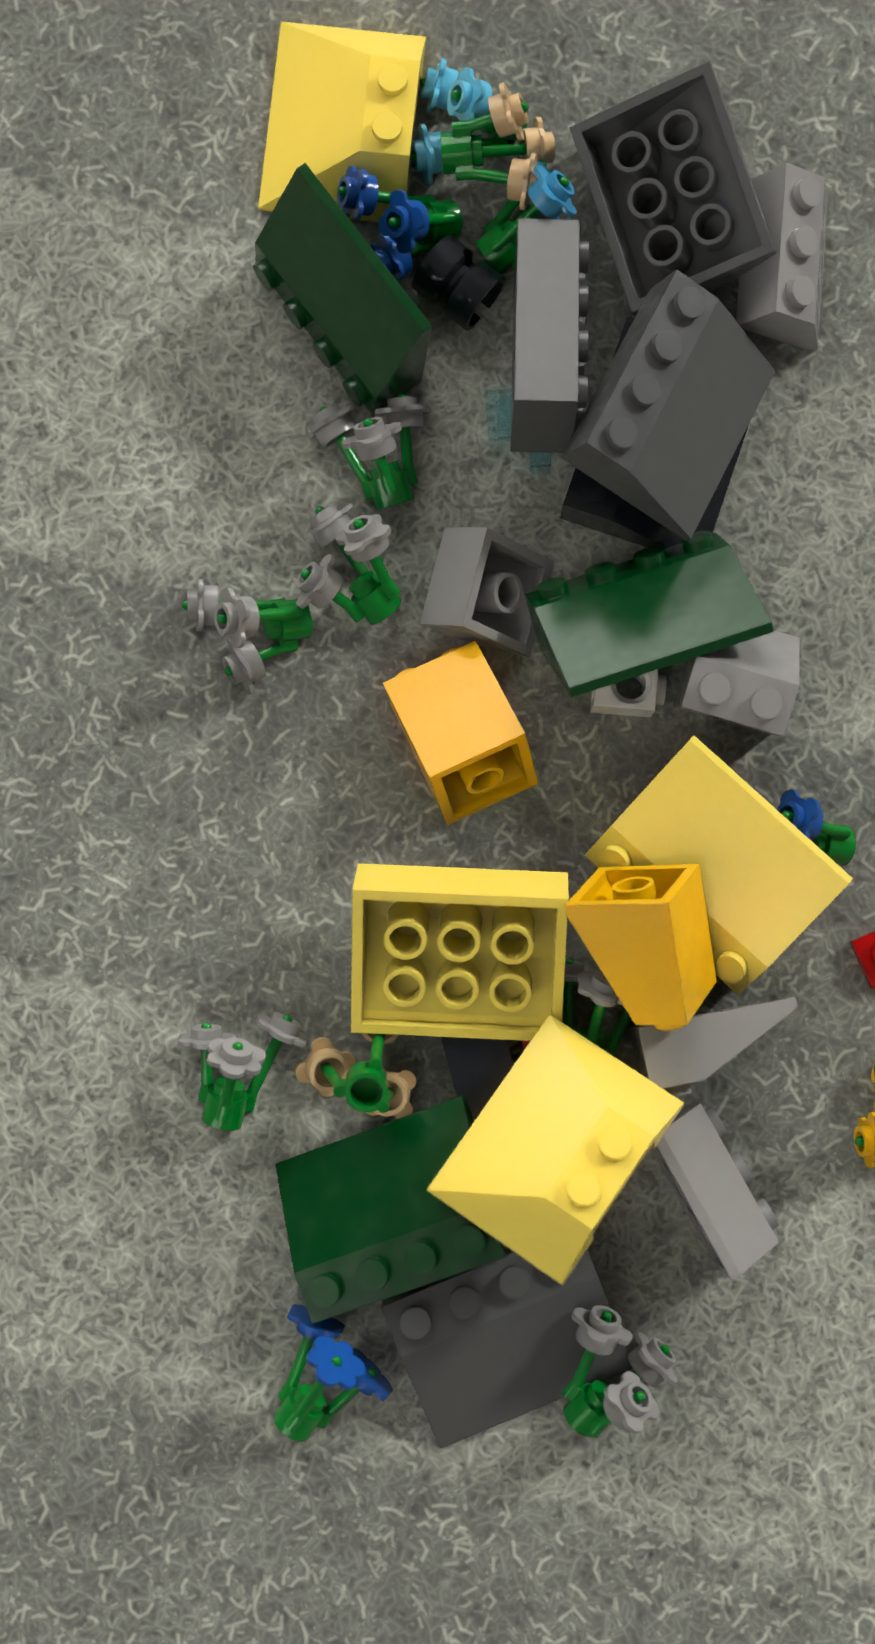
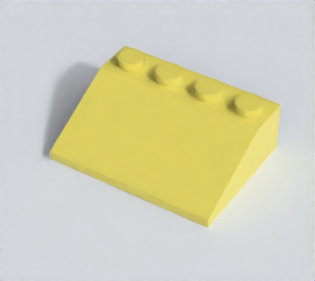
M693 736L585 854L598 868L700 864L716 976L737 995L759 977L853 879L696 736Z
M358 863L352 889L351 1033L531 1041L549 1014L562 1022L568 920L565 904L569 901L568 872Z

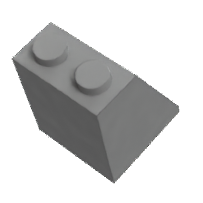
M774 630L772 633L686 660L673 707L768 735L785 736L800 686V638Z

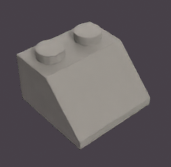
M444 527L420 624L450 638L470 643L476 641L478 645L530 657L535 639V631L524 594L537 590L536 586L539 583L550 579L554 561L488 527Z

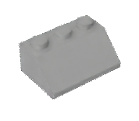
M786 162L752 178L777 253L739 277L736 321L744 330L802 349L817 350L828 212L825 177Z
M693 1102L680 1110L655 1149L651 1148L716 1267L733 1280L747 1271L779 1243L772 1231L779 1224L764 1198L756 1202L746 1183L752 1181L753 1177L738 1152L730 1156L720 1137L726 1135L727 1131L714 1108L711 1106L704 1110L701 1103Z

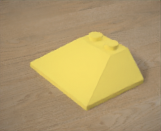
M281 22L258 210H274L295 170L304 163L307 164L337 204L338 185L340 179L346 175L349 166H356L357 172L361 168L366 169L367 174L375 175L378 181V191L393 192L395 190H404L408 195L419 82L422 78L426 37ZM377 202L372 215H362L359 221L379 223V218L389 208L390 204Z
M549 1014L427 1188V1192L563 1286L593 1241L594 1230L650 1147L655 1149L684 1106V1102Z

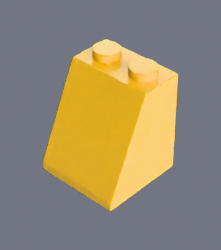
M476 641L462 647L451 648L440 657L416 668L405 669L394 678L383 682L391 707L447 826L539 784L526 734Z
M700 864L599 867L565 904L566 916L635 1025H655V1028L659 1030H675L688 1025L717 982Z

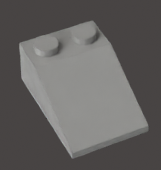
M796 997L778 998L695 1014L688 1025L675 1030H659L655 1028V1025L629 1027L638 1073L674 1097L692 1093L690 1083L704 1081L797 1009Z

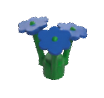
M292 1305L287 1318L298 1324L296 1330L303 1335V1339L289 1377L278 1393L282 1404L275 1412L273 1420L278 1430L286 1437L294 1441L305 1442L310 1438L316 1427L325 1429L333 1416L360 1391L367 1396L375 1393L379 1399L384 1401L392 1393L393 1388L386 1377L381 1374L380 1369L370 1359L368 1360L359 1349H352L344 1341L336 1343L331 1339L337 1338L338 1334L343 1333L345 1325L342 1322L330 1317L312 1324L305 1306ZM308 1362L310 1366L315 1368L317 1380L313 1386L302 1384L298 1387L305 1364ZM339 1385L345 1389L325 1406L326 1398L322 1393L326 1387Z

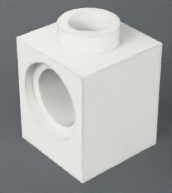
M658 670L634 677L642 686V695L636 699L622 697L616 689V683L593 690L590 713L650 718L655 712L656 705H664L666 675H658Z

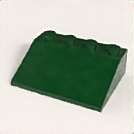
M302 164L295 170L255 242V264L253 269L261 284L268 291L275 289L284 300L283 308L291 323L299 330L304 327L314 339L313 348L322 363L327 368L334 366L344 378L343 387L352 402L358 407L365 405L374 417L376 409L388 407L387 399L396 398L399 394H406L421 383L432 325L307 164Z
M710 531L694 532L690 540L685 541L682 539L681 544L665 549L659 546L644 548L633 555L634 559L619 564H614L613 562L598 563L588 567L584 575L569 580L561 577L548 579L539 583L536 586L537 590L524 594L540 650L571 697L774 632L772 621L734 551L716 532L711 533Z
M465 1095L275 1164L293 1270L312 1324L505 1258L512 1252L505 1245L427 1192V1188L474 1123Z

